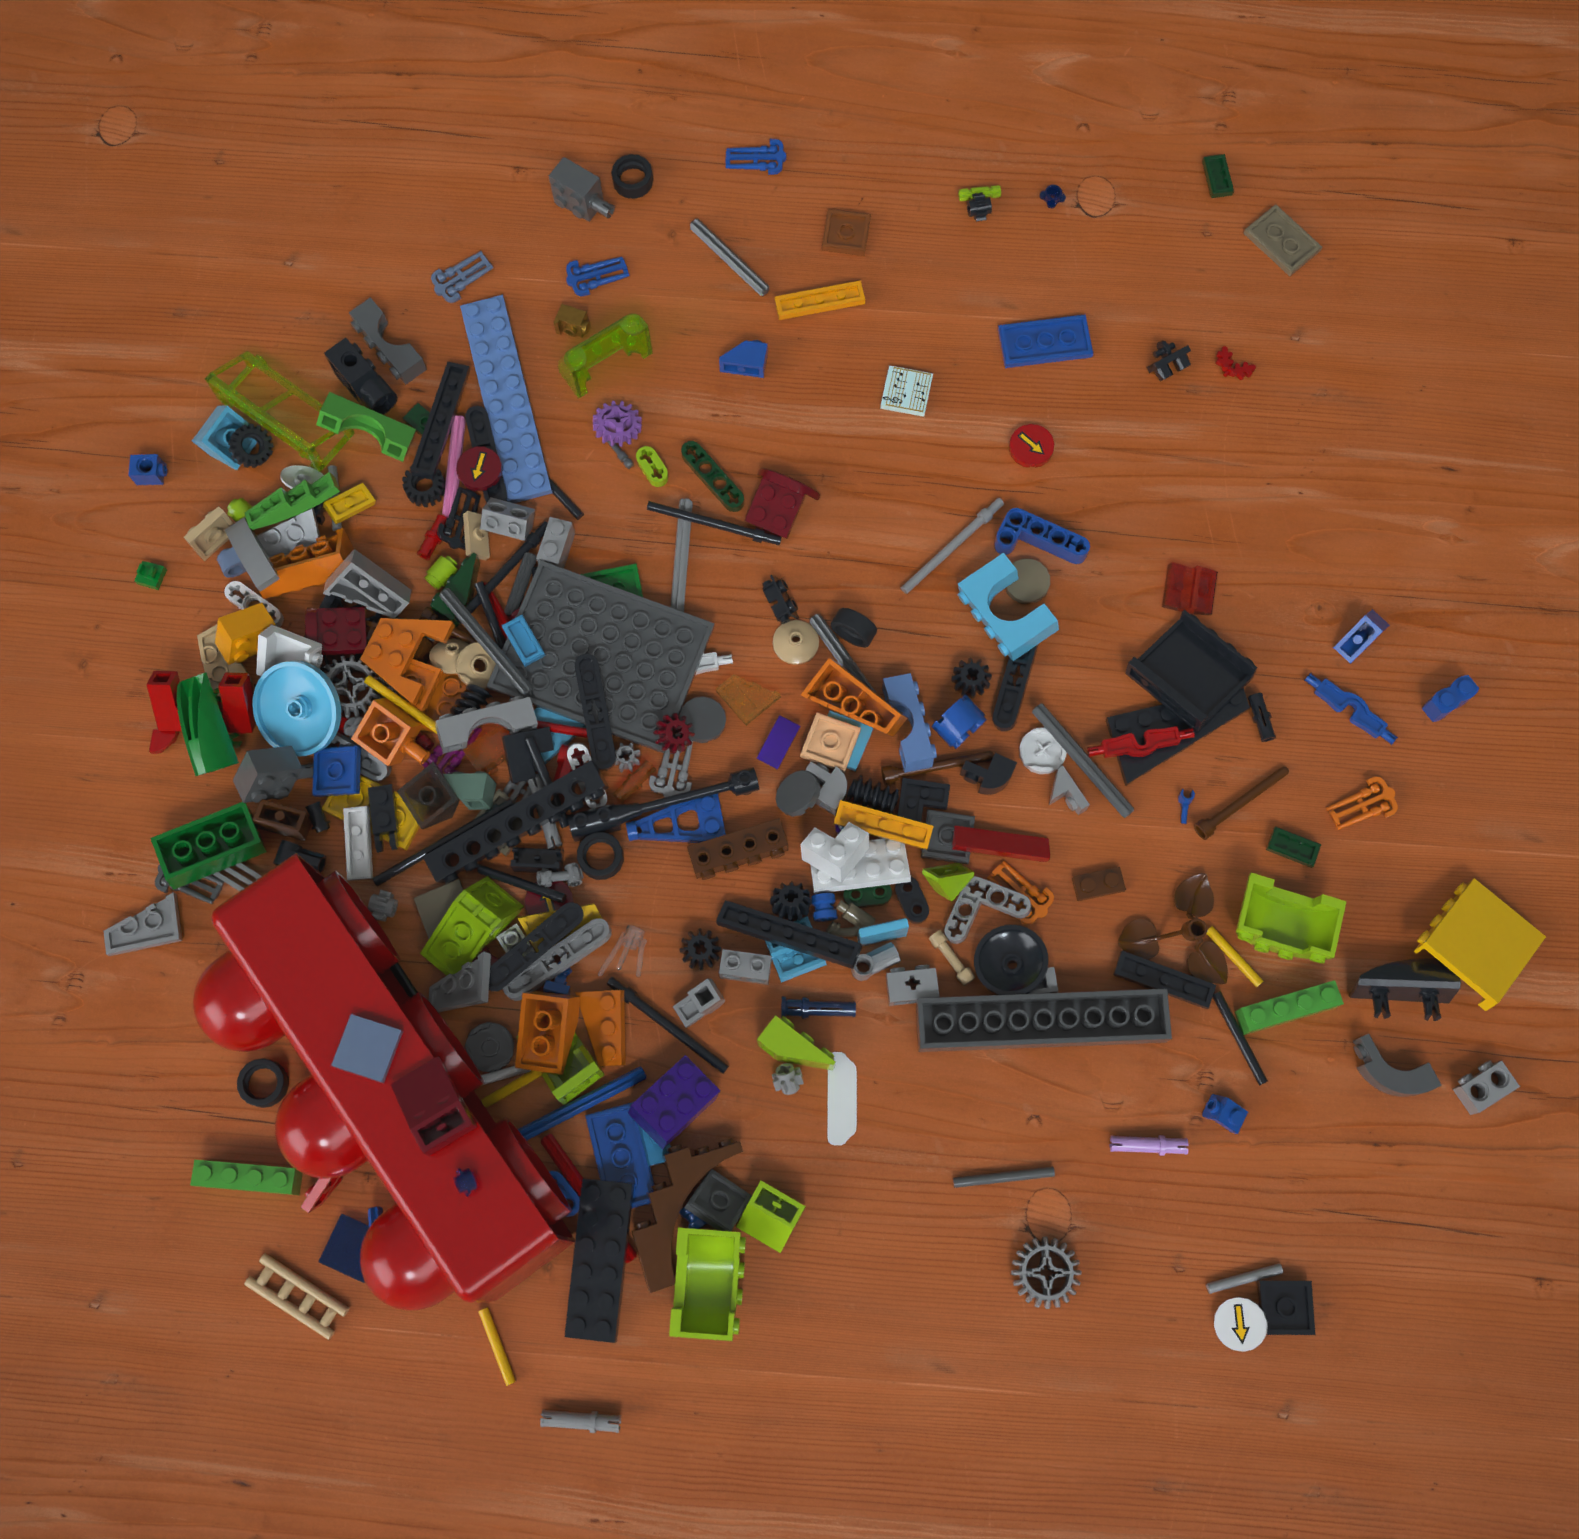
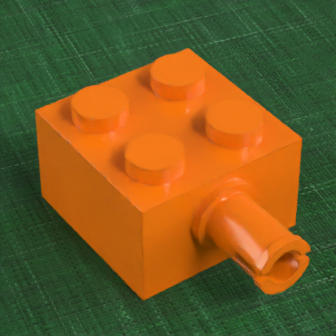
M386 698L373 700L351 740L387 766L401 763L406 754L422 765L431 755L429 751L415 742L423 724Z

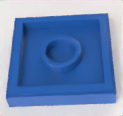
M331 747L314 753L312 796L360 794L361 747Z

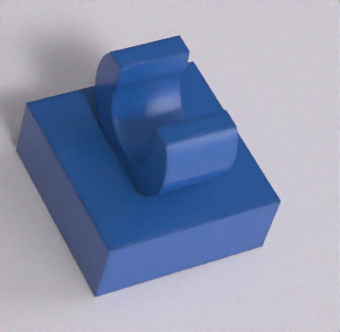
M559 974L554 982L546 980L543 992L570 995V986L565 982L567 976Z

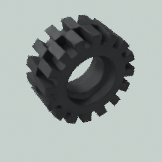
M254 424L241 426L231 435V439L228 442V445H230L229 453L232 452L233 454L231 456L232 459L236 458L238 460L237 464H244L246 468L249 466L255 468L258 465H262L273 452L271 450L273 443L270 442L272 440L271 435L267 436L268 431L266 429L262 431L259 425L254 427ZM245 438L255 439L259 444L258 453L248 454L242 447L243 440Z
M439 468L436 471L434 480H432V487L427 491H418L416 489V484L426 478L413 476L411 472L406 470V477L402 479L404 483L402 486L413 504L415 502L416 506L420 507L423 504L424 507H428V503L434 506L436 505L435 500L438 502L442 500L440 496H444L446 482Z

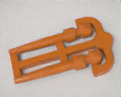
M1372 777L1366 780L1369 788L1365 787L1359 790L1358 793L1326 807V810L1329 812L1337 830L1369 817H1376L1381 812L1384 813L1385 818L1393 816L1398 810L1397 802L1394 799V789L1388 787L1385 780L1381 777ZM1374 782L1379 783L1383 790L1382 793L1367 801H1363L1364 798L1371 796V793L1376 794L1380 791L1379 785L1373 784ZM1385 799L1389 801L1392 807L1391 811H1388L1390 806L1387 802H1384L1379 807L1374 806L1368 811L1366 806ZM1356 800L1359 803L1337 814L1333 810ZM1362 809V814L1342 824L1340 823L1339 818Z
M1005 861L998 865L987 877L990 882L1002 886L994 879L998 874L1013 890L1029 898L1031 906L1035 909V914L1031 917V911L1027 917L1017 918L1023 924L1030 925L1038 918L1046 917L1048 908L1053 904L1054 895L1047 887L1040 893V890L1035 885L1032 886ZM1004 867L1023 885L1021 888L1002 871ZM1028 890V893H1029L1032 897L1035 896V897L1037 898V901H1038L1040 904H1043V903H1045V904H1044V905H1038L1031 897H1029V896L1025 893V891ZM1009 896V901L1016 906L1018 912L1020 909H1026L1022 901L1019 904L1013 903L1011 901L1012 896Z

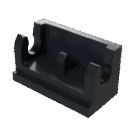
M512 848L514 859L511 860L510 866L514 872L537 873L542 868L549 869L551 872L563 871L564 850Z

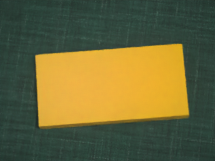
M360 775V794L328 796L322 809L324 812L344 821L343 808L368 806L370 809L368 788L383 785ZM394 791L399 832H397L398 847L407 851L429 808ZM370 813V827H371V834L373 835V832H372V822H371V813ZM389 834L382 835L383 840L389 842Z

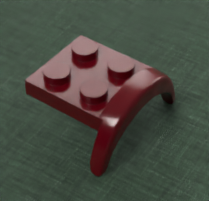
M762 468L759 470L758 476L763 478L745 521L788 539L805 496L807 495L815 500H819L821 495L802 482L776 471Z
M308 607L305 611V638L322 644V655L362 654L367 646L365 607L319 609Z

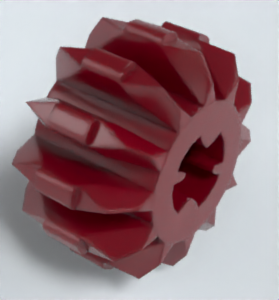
M673 713L671 717L666 714L663 716V721L659 720L656 722L659 729L654 730L653 734L659 735L660 738L655 743H663V751L669 749L671 754H675L677 750L684 752L686 750L685 746L692 745L689 737L695 736V733L689 731V728L693 726L692 723L685 724L686 716L679 718L677 713ZM673 729L676 730L675 735L677 737L675 738L672 737L673 732L671 730Z

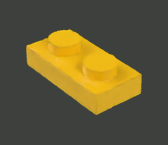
M361 483L325 501L323 507L334 523L338 524L375 505L376 500L364 483Z

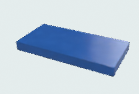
M1086 314L998 325L1005 368L1092 358L1094 354Z
M634 1102L585 1115L600 1180L634 1183L632 1209L650 1204L647 1192L652 1191L651 1186L655 1185L651 1168L647 1164L638 1124L628 1114L630 1106Z

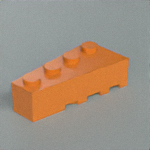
M344 528L335 530L337 534L326 538L325 535L316 538L317 542L307 547H304L303 544L296 546L287 555L282 552L269 557L280 579L260 592L262 598L278 597L283 593L300 591L309 586L324 584L329 576L354 550Z
M828 658L801 694V696L893 737L908 719L831 658Z

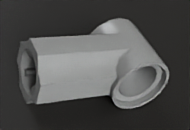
M892 942L869 953L860 954L854 969H851V973L855 979L865 981L872 975L901 961L899 953ZM861 962L866 963L869 966V971L860 972L856 965Z

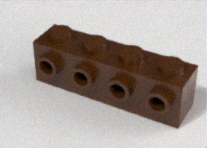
M779 818L687 846L696 879L702 878V880H707L715 877V873L724 870L725 873L736 871L740 865L747 863L748 866L759 864L766 857L771 856L772 859L779 858L788 851V843Z

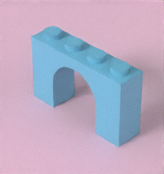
M1002 553L959 582L958 588L960 593L957 595L964 605L969 604L972 608L971 614L977 622L982 621L986 626L984 630L989 638L997 640L1000 652L1005 657L1008 655L1014 661L1057 632L1059 625L1058 620L1045 604L1015 621L999 619L990 611V604L993 598L1000 591L1018 580L1017 569L1007 556Z

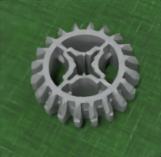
M342 655L341 663L338 664L336 659L332 660L333 668L325 665V670L328 672V674H325L333 682L334 678L343 672V679L335 684L338 696H347L351 704L340 702L341 714L345 711V717L350 718L351 712H354L355 717H360V710H363L364 714H366L367 706L371 705L372 699H381V697L377 694V691L370 687L367 695L358 702V693L366 690L365 687L369 686L364 683L365 679L353 677L350 670L359 671L366 677L370 675L380 683H382V679L376 677L377 674L367 665H364L360 658L358 662H355V656L351 655L350 661H346L345 656ZM348 677L350 682L353 683V696H351L350 691L347 689Z
M1042 1237V1245L1039 1244L1037 1238L1032 1239L1033 1248L1028 1243H1024L1023 1247L1027 1251L1026 1254L1018 1250L1016 1254L1022 1260L1012 1261L1013 1265L1019 1266V1270H1012L1011 1275H1019L1020 1278L1013 1281V1285L1022 1284L1023 1286L1017 1293L1023 1295L1027 1292L1028 1295L1025 1298L1027 1303L1036 1298L1034 1306L1037 1308L1040 1307L1042 1300L1044 1301L1045 1309H1050L1051 1301L1058 1308L1060 1307V1297L1065 1303H1068L1070 1300L1066 1293L1076 1294L1071 1285L1079 1286L1081 1283L1073 1279L1074 1275L1082 1274L1081 1270H1073V1266L1080 1264L1079 1260L1070 1261L1069 1259L1075 1252L1070 1250L1065 1254L1064 1251L1067 1248V1244L1062 1243L1057 1248L1058 1239L1056 1238L1052 1239L1050 1245H1048L1047 1237ZM1041 1251L1038 1267L1026 1269L1029 1259L1035 1253ZM1049 1251L1061 1258L1066 1269L1056 1268L1052 1264ZM1044 1265H1047L1048 1270L1057 1271L1058 1274H1052V1276H1048L1049 1280H1045V1276L1034 1274V1271H1040L1044 1269ZM1026 1277H1036L1039 1279L1041 1288H1043V1295L1032 1289ZM1066 1277L1061 1289L1051 1294L1054 1279Z

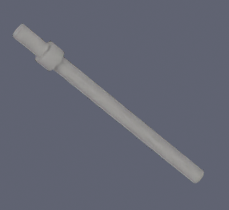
M997 498L989 507L983 508L977 514V518L901 587V590L908 594L982 524H987L993 518V514L1004 505V502Z

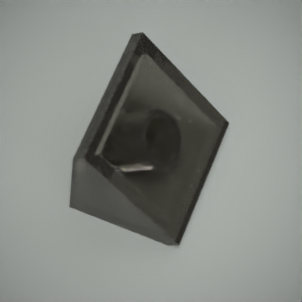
M432 762L397 791L421 829H426L452 818L460 801L435 762Z

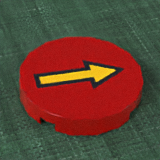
M1022 425L1014 431L1010 438V455L1016 463L1023 467H1041L1053 455L1055 445L1053 436L1046 428L1040 425Z

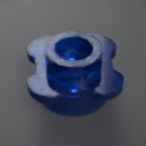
M1049 185L1045 191L1040 193V199L1047 203L1048 208H1055L1056 204L1064 202L1066 199L1065 194H1062V189L1057 185Z
M459 1168L456 1171L457 1176L454 1177V1182L459 1193L464 1192L466 1197H468L471 1191L477 1189V1185L469 1168L463 1171Z

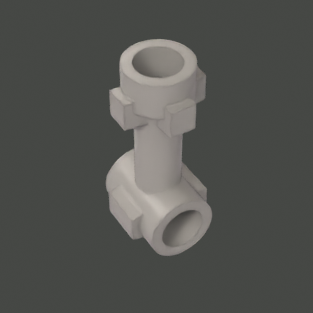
M577 863L566 865L564 867L565 871L551 872L549 869L542 868L541 871H537V883L539 886L551 887L552 882L567 880L568 886L575 887L582 884V869L579 868Z

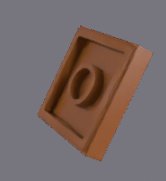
M828 209L822 251L865 256L871 214Z

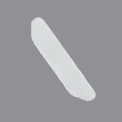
M833 1052L836 1064L833 1071L828 1070L827 1138L831 1145H843L854 1135L857 1127V1071L855 1064L844 1053Z

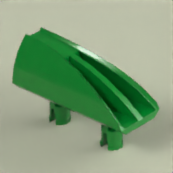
M206 672L180 681L177 685L179 721L195 776L238 764L239 761L234 748L240 747L242 741H233L234 738L240 736L238 733L228 734L218 703H222L221 696L217 695L220 693L219 688L212 689Z

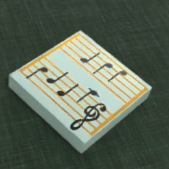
M889 365L880 409L924 417L933 373Z

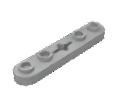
M601 918L591 920L537 959L503 988L504 993L511 1000H522V993L536 991L545 985L546 980H552L606 943L612 934L610 925ZM555 955H558V956L561 957V958H560V960H561V963H560V964H557L556 962H554V961H555V958H554Z

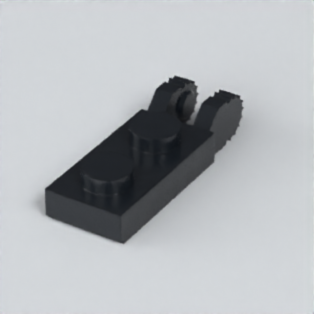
M389 784L368 788L376 851L377 853L383 852L382 835L389 834L391 849L397 850V832H399L394 786Z

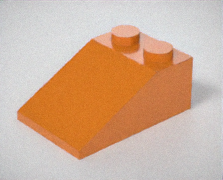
M542 991L522 993L515 1068L554 1074L564 1073L578 1023L580 996Z

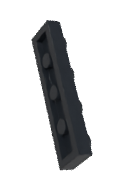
M1125 951L1120 952L1113 973L1114 976L1150 989H1167L1169 996L1204 1009L1210 1007L1216 988L1215 984Z

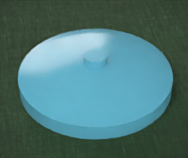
M287 661L270 667L258 680L253 694V714L256 725L265 740L274 748L292 746L297 756H307L326 748L338 732L341 721V704L336 688L322 670L310 663Z

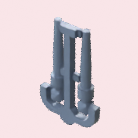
M482 251L454 267H449L444 273L441 269H438L431 276L432 283L435 286V293L438 296H442L449 303L457 302L461 299L457 291L464 290L467 285L493 269V266L483 255ZM477 258H481L482 261L470 267L466 271L461 272L462 268H464ZM484 266H486V268H484V269H482L481 271H479V272L473 274L474 272H476V271H478L479 269H481V268H483ZM457 272L458 275L456 277H454L453 279L449 280L444 284H441L442 282L447 280V277L450 278L454 276Z

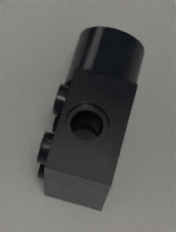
M345 337L324 352L335 376L360 405L364 404L368 409L383 415L386 414L396 404L397 394L375 371L376 367L369 358L364 359L358 345L355 342L351 344Z

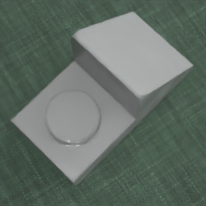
M1062 765L1055 774L1049 805L1065 796V802L1071 811L1075 810L1080 815L1087 810L1090 804Z

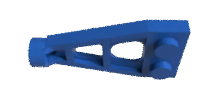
M718 794L672 805L640 820L626 822L629 841L650 840L700 843L726 835ZM689 810H694L698 815L699 828L695 831L681 830L677 825L679 815ZM667 817L671 818L672 832L657 833L654 831L653 824L655 821ZM637 827L642 829L641 833H637Z

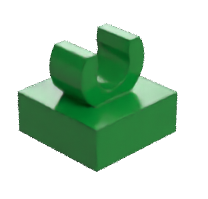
M142 561L138 566L134 581L137 585L159 590L167 569L161 565Z

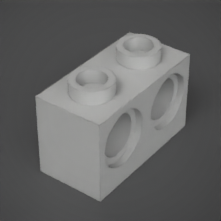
M490 498L482 509L480 529L525 541L533 528L535 509Z
M722 949L719 976L721 979L769 985L772 956Z
M1489 1060L1478 1067L1480 1072L1472 1076L1469 1073L1457 1080L1459 1085L1453 1088V1091L1470 1115L1482 1112L1520 1087L1502 1060L1495 1063ZM1492 1073L1498 1077V1085L1491 1081ZM1472 1086L1478 1090L1477 1098L1471 1094L1470 1089Z

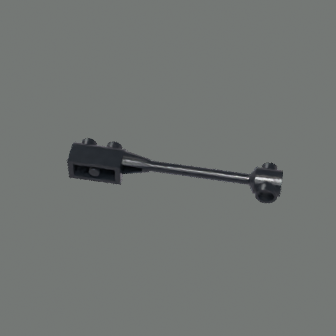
M752 767L730 773L728 781L641 804L613 803L567 815L572 837L577 842L594 832L612 833L620 831L621 824L645 812L726 791H731L736 796L749 795L760 789L755 769Z

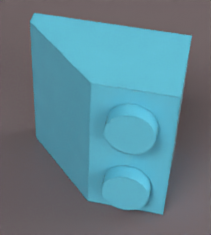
M228 405L217 406L192 442L208 455L238 470L241 465L237 464L238 460L236 458L232 459L231 456L233 454L232 452L229 453L230 445H228V442L231 439V435L238 428L245 424L248 426L250 423ZM245 438L242 442L244 451L249 454L257 441L253 438Z

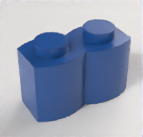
M1469 675L1461 676L1447 688L1441 689L1424 704L1422 710L1432 722L1440 721L1454 709L1460 708L1478 692L1479 687Z

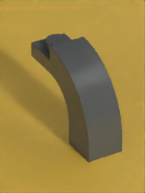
M1369 1034L1353 1041L1356 1055L1365 1062V1064L1357 1067L1359 1073L1370 1085L1379 1091L1393 1096L1409 1097L1423 1094L1442 1086L1430 1063L1420 1065L1410 1071L1397 1070L1383 1060Z

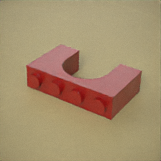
M153 671L146 684L158 731H182L177 708V685L180 682L177 671ZM225 672L218 687L223 705L220 708V712L228 733H253L256 722L253 714V691L249 673Z

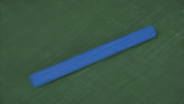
M637 1067L518 1130L526 1140H529L647 1078L642 1067Z

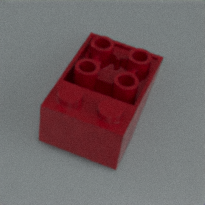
M439 1056L391 1084L408 1126L423 1154L430 1156L478 1127Z

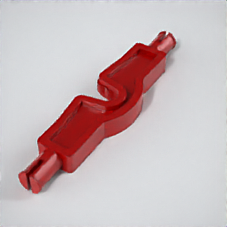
M1176 726L1164 729H1149L1143 734L1145 745H1139L1134 734L1128 733L1116 738L1102 740L1101 745L1087 747V753L1089 757L1103 754L1104 758L1126 754L1133 757H1144L1152 754L1156 749L1179 745L1182 739L1194 738L1195 734L1193 728L1178 731Z

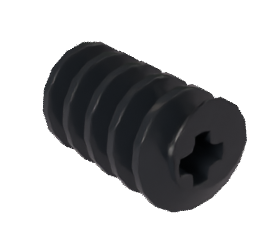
M468 684L466 686L468 692L464 691L461 693L462 699L456 700L455 704L457 707H451L450 712L455 716L463 714V711L469 708H477L479 710L481 706L486 707L488 705L487 698L494 700V698L483 688L474 684Z
M861 774L852 781L846 801H849L854 796V804H858L863 800L862 806L868 807L871 803V809L877 810L880 807V811L885 813L889 811V814H893L899 798V789L896 788L891 794L889 785L881 790V782L878 781L875 786H872V778H869L864 783L863 775Z

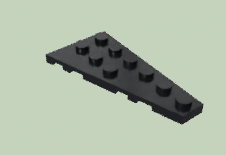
M1244 688L1198 733L1194 730V738L1182 739L1179 745L1156 749L1152 754L1144 757H1133L1127 754L1117 756L1125 786L1190 747L1196 741L1211 734L1217 728L1248 711L1250 706ZM1163 704L1107 717L1106 719L1111 738L1132 733L1139 745H1145L1143 734L1149 729H1164L1176 726L1179 731L1191 728Z

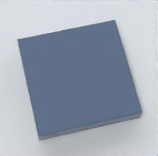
M351 1014L331 1066L384 1083L403 1031Z

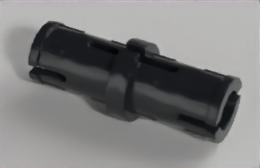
M1263 693L1250 695L1248 700L1254 715L1252 720L1257 724L1261 742L1276 739L1270 720L1272 715L1271 712L1267 711Z

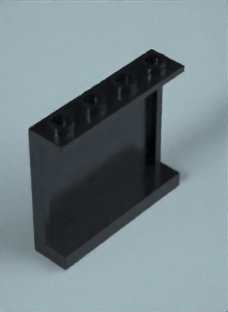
M1183 610L1180 619L1138 659L1134 657L1128 662L1125 674L1198 733L1253 679L1258 667L1254 665L1251 659L1237 652L1232 644L1226 643L1218 637L1213 629L1203 625L1195 615Z

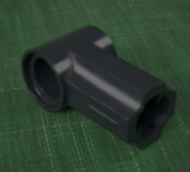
M281 841L273 864L278 866L297 853L318 872L321 873L324 870L326 864V856L324 854L303 849L302 846L293 842Z

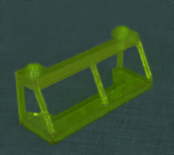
M246 351L210 372L205 378V381L220 402L231 407L235 406L295 449L302 458L310 459L312 462L310 466L318 472L325 468L355 434L353 429L342 431L344 437L322 460L315 447L336 433L329 431L314 442L309 443L265 411L291 395H296L318 412H320L323 404L269 367L267 362L258 354L254 356ZM242 360L246 364V368L230 385L216 377ZM256 367L288 391L264 406L258 407L234 389Z

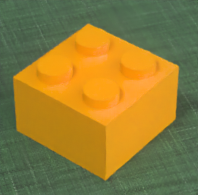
M259 603L219 617L215 644L228 665L235 662L241 663L249 657L257 655L258 635L270 625L276 626L263 603Z

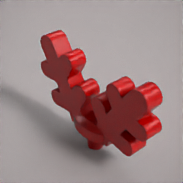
M1223 346L1221 351L1217 352L1216 357L1218 359L1216 360V365L1222 367L1221 370L1224 372V377L1236 376L1239 380H1243L1245 376L1250 378L1252 372L1256 369L1254 364L1248 365L1247 362H1243L1242 367H1240L1239 363H1236L1233 369L1230 367L1234 363V360L1231 359L1233 353L1228 352L1226 346Z

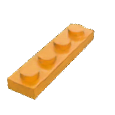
M861 280L775 296L779 320L865 304Z
M842 800L839 802L834 824L845 827L850 822L871 835L925 850L928 849L934 827Z

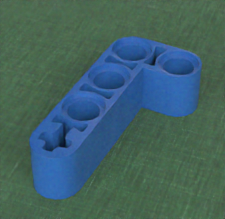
M1012 508L1008 511L997 532L994 544L995 550L999 554L1004 553L1008 555L1012 553L1018 540H1022L1073 564L1084 562L1090 549V543L1085 537L1020 508ZM1010 520H1018L1020 524H1013ZM1038 529L1041 533L1035 534L1031 530ZM1006 538L1010 540L1011 543L1005 544L1001 541V539ZM1058 538L1062 543H1055L1052 539Z

